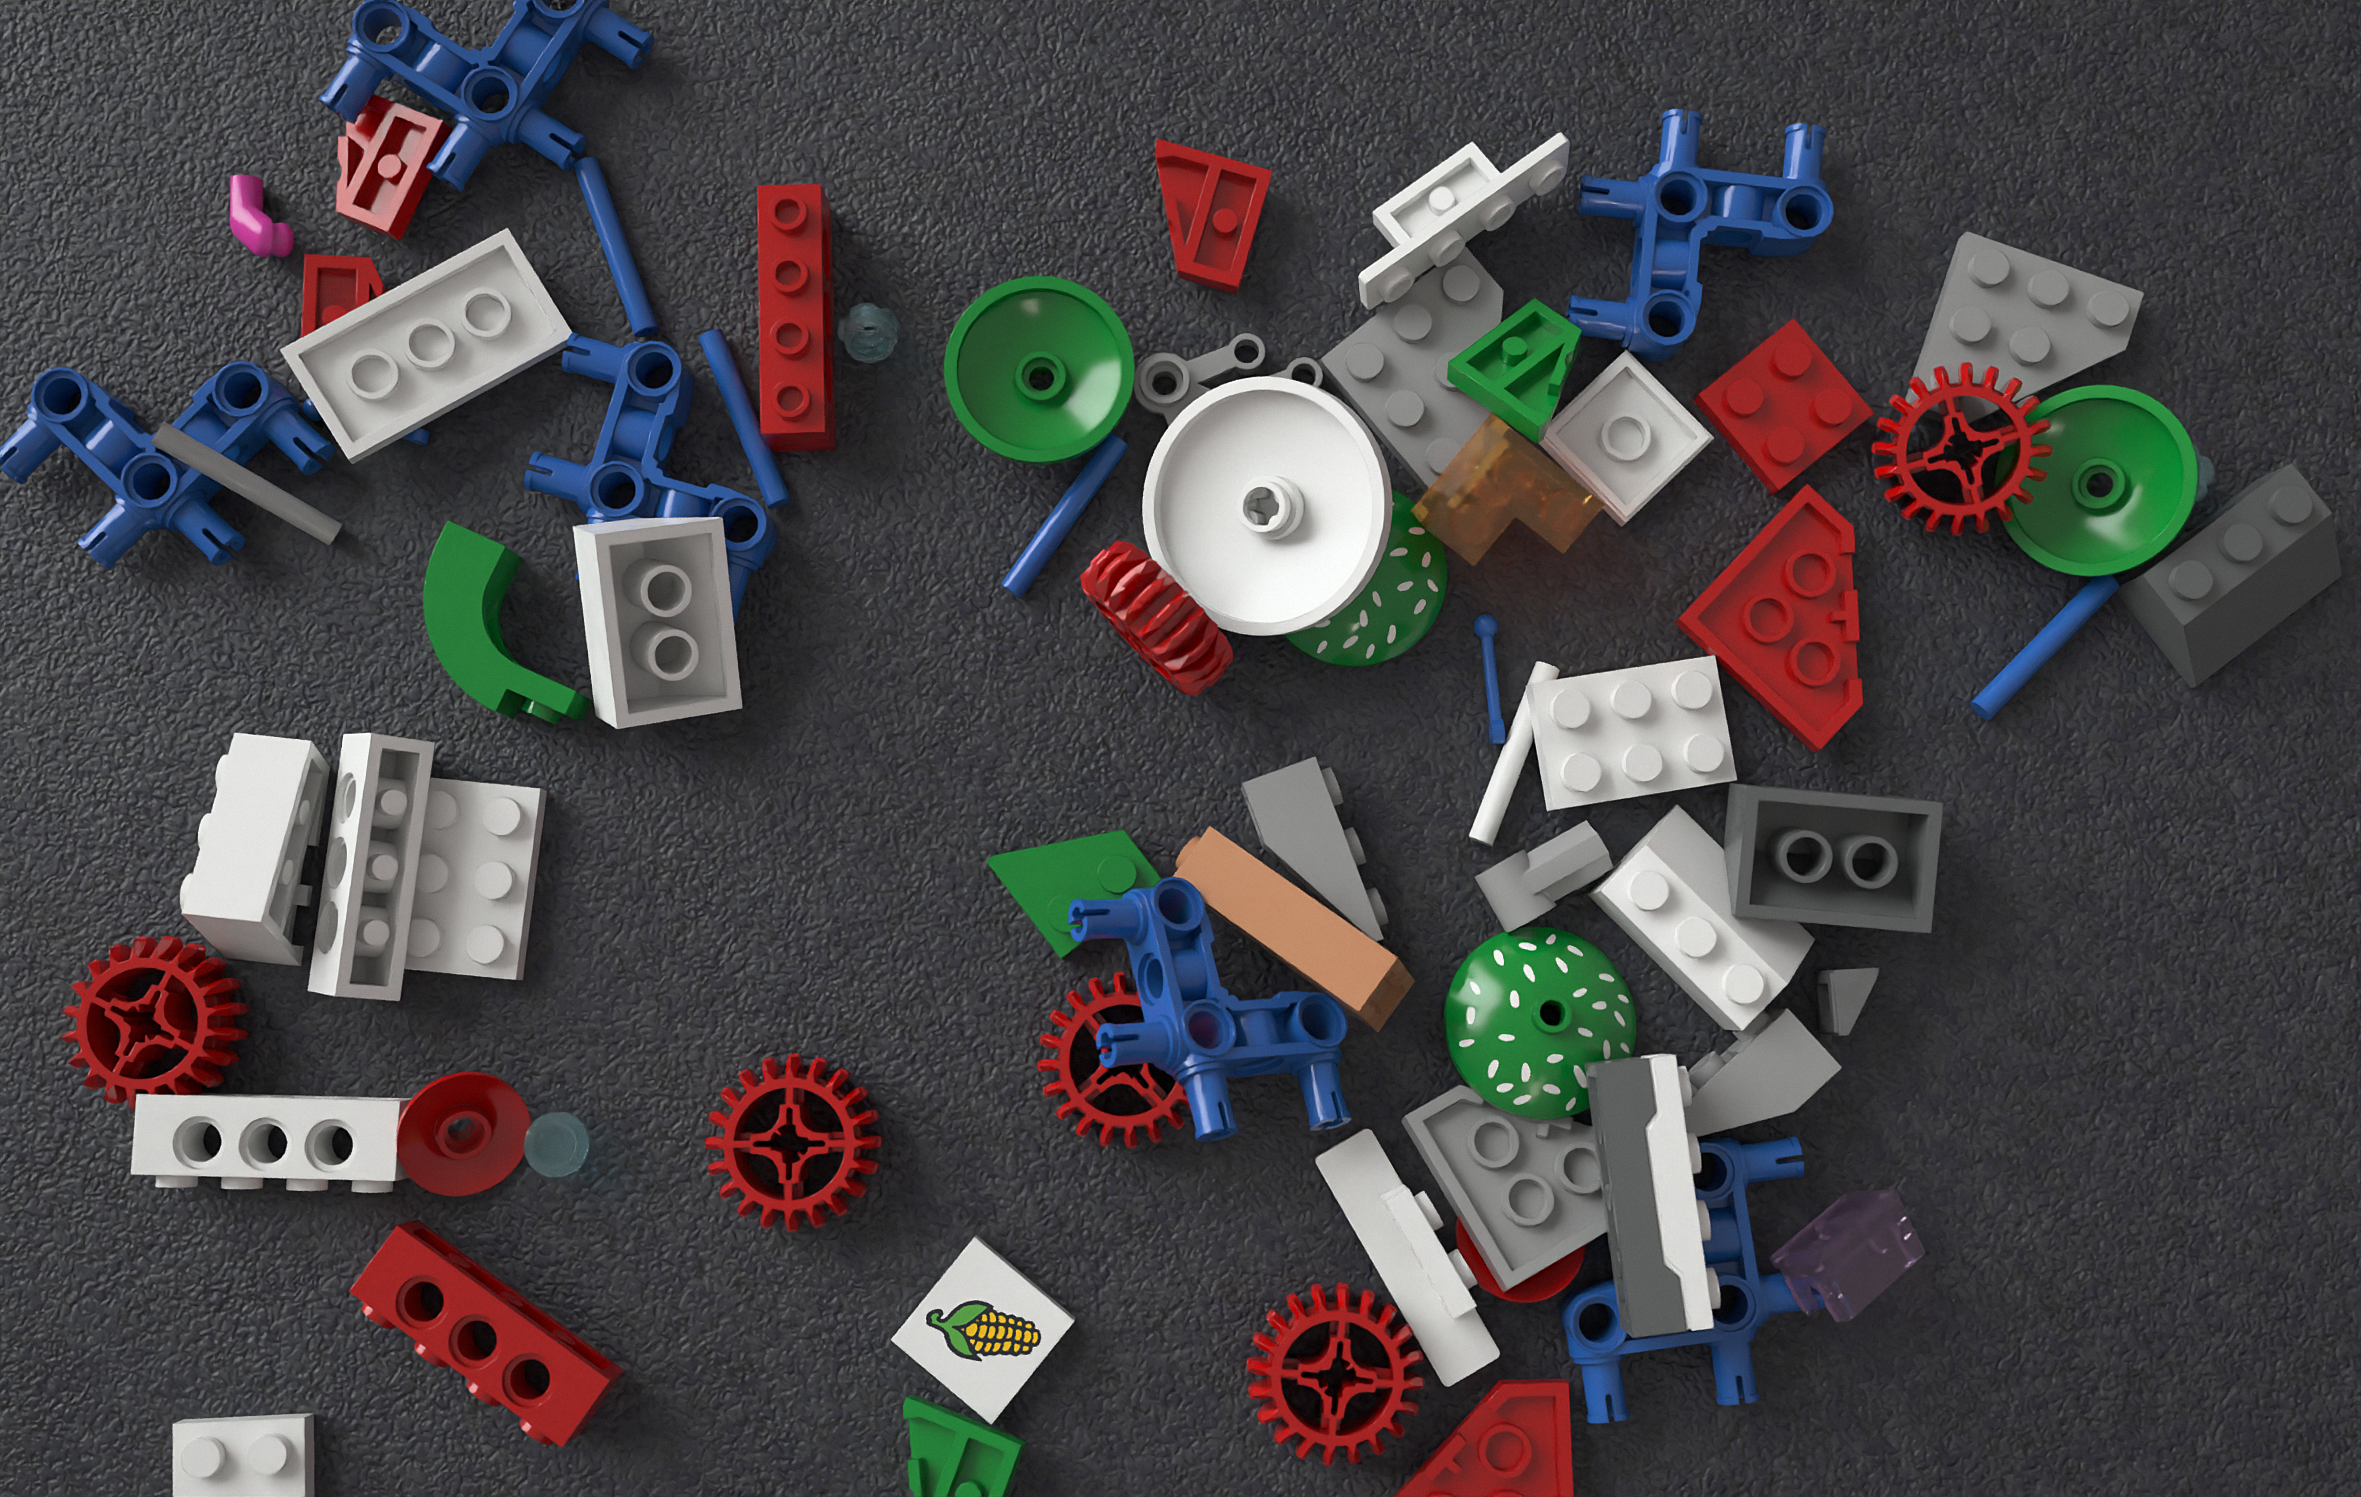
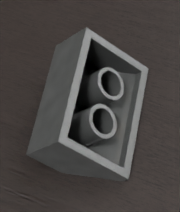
M2290 463L2255 480L2169 545L2159 555L2120 582L2119 589L2115 593L2190 688L2196 687L2342 576L2333 513L2293 463Z
M1729 783L1724 853L1732 915L1748 918L1931 933L1943 803L1921 799Z

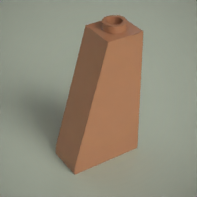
M1209 826L1201 838L1199 836L1192 838L1180 852L1176 861V868L1178 870L1173 877L1183 878L1192 883L1200 892L1208 909L1321 992L1334 998L1343 1008L1377 1033L1414 984L1415 980L1398 957L1211 826Z

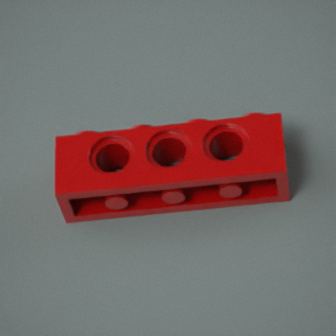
M821 183L757 185L761 435L773 452L836 450L831 207Z
M418 1219L395 1227L349 1290L350 1293L364 1302L361 1309L369 1319L387 1329H395L397 1326L417 1341L414 1349L421 1357L441 1368H447L450 1365L469 1379L467 1388L473 1395L491 1406L498 1407L502 1403L522 1418L519 1424L525 1433L545 1445H552L555 1442L560 1447H564L579 1436L625 1371ZM426 1282L435 1284L443 1294L444 1305L439 1315L428 1312L421 1302V1291ZM478 1320L487 1322L495 1330L497 1344L493 1353L480 1350L473 1340V1328ZM529 1359L538 1360L547 1367L550 1374V1384L547 1391H538L528 1384L525 1378V1366Z

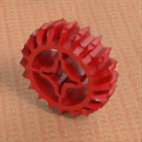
M1960 363L1958 382L1954 383L1949 382L1948 372L1944 366L1934 367L1933 377L1937 387L1928 391L1924 382L1919 377H1913L1908 383L1918 398L1912 404H1909L1897 394H1894L1889 399V403L1903 413L1900 420L1896 422L1887 417H1879L1876 426L1878 428L1894 433L1892 442L1877 441L1872 443L1871 450L1874 454L1892 455V463L1883 464L1874 469L1875 477L1877 479H1887L1895 475L1897 476L1899 482L1890 486L1884 492L1885 498L1888 502H1893L1907 493L1911 499L1904 505L1901 511V515L1907 520L1914 518L1922 507L1929 509L1924 519V528L1928 531L1934 532L1939 526L1942 515L1950 516V533L1953 536H1960L1964 529V516L1972 515L1977 531L1980 533L1987 532L1989 530V521L1985 514L1986 511L1994 508L1997 515L2004 522H2009L2014 518L2012 510L2004 503L2007 498L2013 494L2021 503L2029 505L2034 500V496L2020 486L2024 477L2026 476L2036 482H2044L2047 478V472L2029 465L2031 456L2045 458L2053 453L2052 446L2043 443L2032 444L2031 438L2033 435L2048 431L2051 428L2050 422L2047 419H2036L2027 423L2025 416L2036 410L2040 405L2039 399L2036 396H2029L2015 404L2012 399L2023 385L2022 381L2015 377L2008 380L2000 391L1994 389L1999 377V369L1996 367L1988 366L1985 369L1980 384L1972 382L1974 372L1972 363ZM1974 396L1992 402L2005 414L2011 425L1997 429H1972L1965 420L1957 397ZM1938 403L1942 427L1939 438L1933 444L1919 449V452L1906 455L1907 442L1913 426L1924 412ZM1953 417L1957 429L1961 431L1967 440H1979L1980 442L1992 440L1978 445L1977 454L1970 453L1974 459L1967 464L1970 474L1969 480L1965 470L1953 457L1943 458L1939 456L1929 459L1930 457L1944 454L1945 444L1952 445L1948 439L1955 434L1952 425ZM2015 444L2014 456L2008 472L1993 489L1984 494L1981 478L1983 462L1989 455L2003 450L2005 446ZM1923 470H1950L1957 478L1964 500L1951 501L1937 498L1920 488L1913 480L1911 474Z
M1117 540L1106 551L1103 549L1089 562L1091 566L1080 576L1083 592L1099 610V613L1110 623L1112 628L1158 674L1162 675L1170 685H1174L1180 692L1187 695L1197 696L1207 686L1210 688L1224 675V669L1233 661L1232 647L1227 642V637L1205 613L1204 608L1156 560H1152L1142 549H1138L1133 543Z
M141 936L134 939L132 948L125 944H116L109 948L110 962L95 959L88 963L87 966L94 982L77 981L71 985L75 993L83 998L81 1005L67 1006L66 1009L61 1011L70 1019H77V1030L65 1033L61 1039L66 1043H79L81 1051L75 1054L68 1064L74 1068L91 1067L83 1085L89 1089H101L106 1086L104 1101L111 1104H120L128 1099L129 1108L135 1111L136 1094L202 1095V1085L217 1087L224 1082L217 1064L224 1066L235 1065L240 1058L233 1050L228 1048L229 1042L244 1040L249 1035L243 1028H233V1016L245 1014L249 1007L245 1003L230 1002L229 996L235 993L242 985L238 979L226 978L219 980L227 962L222 958L215 957L205 960L207 948L200 943H189L183 947V941L180 937L163 936L157 942L154 937ZM157 970L166 972L160 984L151 985L143 998H129L125 996L128 989L143 976ZM193 999L198 1014V1025L191 1017L190 1007ZM142 1012H155L153 1020L156 1023L151 1021L152 1017ZM115 1023L121 1034L120 1044H118ZM157 1024L161 1025L162 1030L170 1034H157L159 1028ZM168 1048L189 1051L186 1057L169 1072L158 1077L147 1074L152 1062L160 1061Z
M1116 972L1113 979L1114 993L1105 995L1102 982L1098 977H1094L1089 980V988L1095 998L1094 1000L1086 1004L1082 996L1075 990L1070 991L1066 995L1068 1002L1077 1010L1072 1018L1059 1010L1051 1012L1049 1018L1055 1024L1065 1029L1062 1037L1053 1034L1041 1035L1040 1044L1045 1047L1058 1048L1057 1059L1047 1058L1038 1061V1070L1042 1072L1058 1070L1060 1081L1052 1082L1045 1086L1043 1093L1046 1097L1055 1096L1063 1090L1070 1100L1061 1105L1056 1111V1115L1060 1120L1067 1118L1075 1108L1085 1115L1077 1124L1075 1129L1077 1135L1085 1136L1090 1130L1093 1121L1104 1125L1099 1136L1100 1145L1108 1147L1113 1139L1114 1128H1124L1126 1148H1135L1137 1146V1127L1146 1125L1149 1138L1153 1143H1157L1162 1140V1133L1156 1121L1165 1116L1171 1126L1179 1130L1185 1123L1174 1107L1179 1101L1189 1108L1190 1104L1187 1099L1185 1086L1178 1085L1177 1080L1169 1093L1166 1094L1151 1074L1148 1063H1144L1140 1074L1149 1084L1147 1087L1142 1084L1136 1075L1132 1077L1126 1070L1117 1075L1112 1074L1102 1083L1099 1082V1077L1110 1069L1104 1067L1102 1063L1093 1075L1080 1086L1078 1085L1072 1068V1051L1075 1039L1083 1025L1096 1041L1098 1029L1101 1025L1107 1024L1099 1011L1122 1004L1141 1007L1138 990L1137 992H1126L1127 979L1125 973ZM1101 1049V1053L1109 1052V1049ZM1124 1083L1136 1089L1152 1107L1137 1113L1122 1114L1105 1110L1094 1104L1092 1100L1108 1087Z
M800 1053L790 1054L786 1062L785 1075H783L780 1064L775 1057L766 1058L762 1061L765 1081H762L753 1070L744 1069L739 1073V1078L747 1093L744 1095L732 1087L724 1088L720 1093L723 1101L734 1109L732 1114L716 1110L712 1111L709 1115V1121L712 1124L726 1129L724 1136L717 1135L705 1139L706 1149H724L725 1159L710 1164L708 1171L710 1175H718L729 1171L733 1180L723 1185L719 1190V1194L723 1199L737 1194L740 1190L744 1192L746 1197L739 1204L737 1210L740 1216L746 1217L750 1215L759 1204L764 1206L760 1217V1225L763 1228L769 1229L773 1227L778 1220L780 1211H784V1223L787 1231L796 1232L801 1227L804 1210L814 1228L822 1227L827 1222L824 1203L835 1214L843 1216L850 1210L848 1201L841 1192L843 1189L858 1198L863 1197L867 1193L868 1187L855 1176L856 1171L865 1174L878 1172L879 1162L862 1156L863 1148L874 1149L883 1145V1136L877 1134L863 1135L862 1125L877 1121L880 1118L879 1111L873 1109L858 1114L854 1105L864 1100L868 1096L869 1091L865 1086H861L846 1095L841 1090L849 1081L851 1072L846 1068H841L835 1072L829 1081L825 1080L828 1060L824 1057H816L810 1066L808 1074H804L802 1055ZM785 1088V1102L783 1105H780L779 1118L775 1126L769 1131L746 1132L749 1119L760 1102L773 1092ZM805 1090L819 1095L832 1106L839 1116L844 1132L822 1129L814 1123L810 1115L809 1102H805ZM793 1123V1125H796L797 1136L808 1137V1140H823L825 1143H817L797 1152L801 1160L796 1161V1159H793L791 1148L781 1147V1144H767L765 1141H771L791 1133L788 1125ZM746 1152L764 1155L773 1160L778 1168L779 1183L784 1184V1193L772 1189L760 1180L753 1171ZM844 1152L841 1166L830 1183L819 1192L804 1195V1180L809 1178V1167L813 1158L817 1154Z
M1338 1282L1335 1288V1302H1326L1323 1288L1317 1283L1310 1287V1294L1314 1302L1313 1306L1304 1309L1300 1298L1295 1293H1290L1286 1296L1289 1308L1294 1313V1316L1288 1321L1278 1311L1274 1309L1269 1310L1266 1318L1270 1325L1278 1331L1275 1337L1265 1332L1257 1331L1254 1333L1253 1343L1259 1349L1269 1352L1268 1357L1254 1356L1247 1359L1246 1366L1249 1372L1266 1375L1267 1378L1255 1381L1248 1386L1249 1397L1257 1400L1272 1399L1257 1411L1258 1420L1261 1424H1267L1280 1417L1283 1419L1273 1434L1275 1442L1279 1445L1288 1442L1296 1432L1300 1434L1295 1449L1297 1457L1306 1459L1316 1442L1321 1444L1320 1455L1323 1465H1333L1336 1446H1344L1349 1463L1357 1464L1360 1462L1357 1443L1367 1440L1371 1450L1376 1455H1379L1385 1451V1448L1377 1432L1385 1427L1392 1436L1401 1438L1405 1433L1401 1423L1393 1416L1396 1410L1407 1415L1417 1414L1419 1408L1417 1403L1410 1397L1403 1395L1402 1392L1403 1389H1423L1424 1379L1417 1373L1404 1371V1368L1418 1364L1423 1360V1356L1419 1348L1407 1347L1399 1349V1346L1408 1341L1414 1332L1408 1323L1398 1324L1389 1330L1387 1329L1397 1313V1309L1390 1302L1382 1305L1373 1315L1370 1313L1375 1298L1372 1290L1364 1288L1359 1294L1356 1304L1351 1305L1349 1304V1286L1345 1282ZM1330 1321L1324 1344L1318 1351L1310 1355L1296 1354L1295 1358H1285L1291 1344L1301 1333L1314 1325ZM1350 1322L1364 1327L1381 1341L1386 1353L1388 1368L1374 1367L1371 1362L1358 1360L1351 1355ZM1338 1343V1351L1346 1371L1353 1368L1355 1374L1351 1373V1376L1340 1377L1338 1387L1334 1388L1332 1402V1396L1325 1376L1317 1378L1315 1373H1319V1370L1330 1369L1332 1359L1336 1358ZM1281 1378L1297 1380L1298 1385L1312 1387L1320 1393V1423L1303 1416L1289 1403L1282 1391ZM1376 1388L1384 1389L1377 1403L1366 1414L1356 1420L1341 1424V1419H1344L1346 1404L1352 1396L1360 1392H1375Z

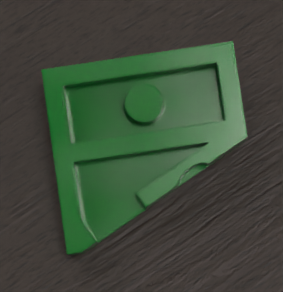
M1534 298L1448 362L1447 381L1538 444L1546 435L1578 353L1582 330Z
M1124 830L993 855L986 861L1061 959L1084 943L1075 941L1070 932L1074 927H1083V924L1069 925L1068 911L1073 900L1081 898L1085 900L1121 899L1125 893L1134 888H1153L1162 880Z
M914 1394L906 1397L903 1404L904 1419L909 1420L912 1459L907 1460L909 1488L915 1497L1008 1496L1027 1441Z

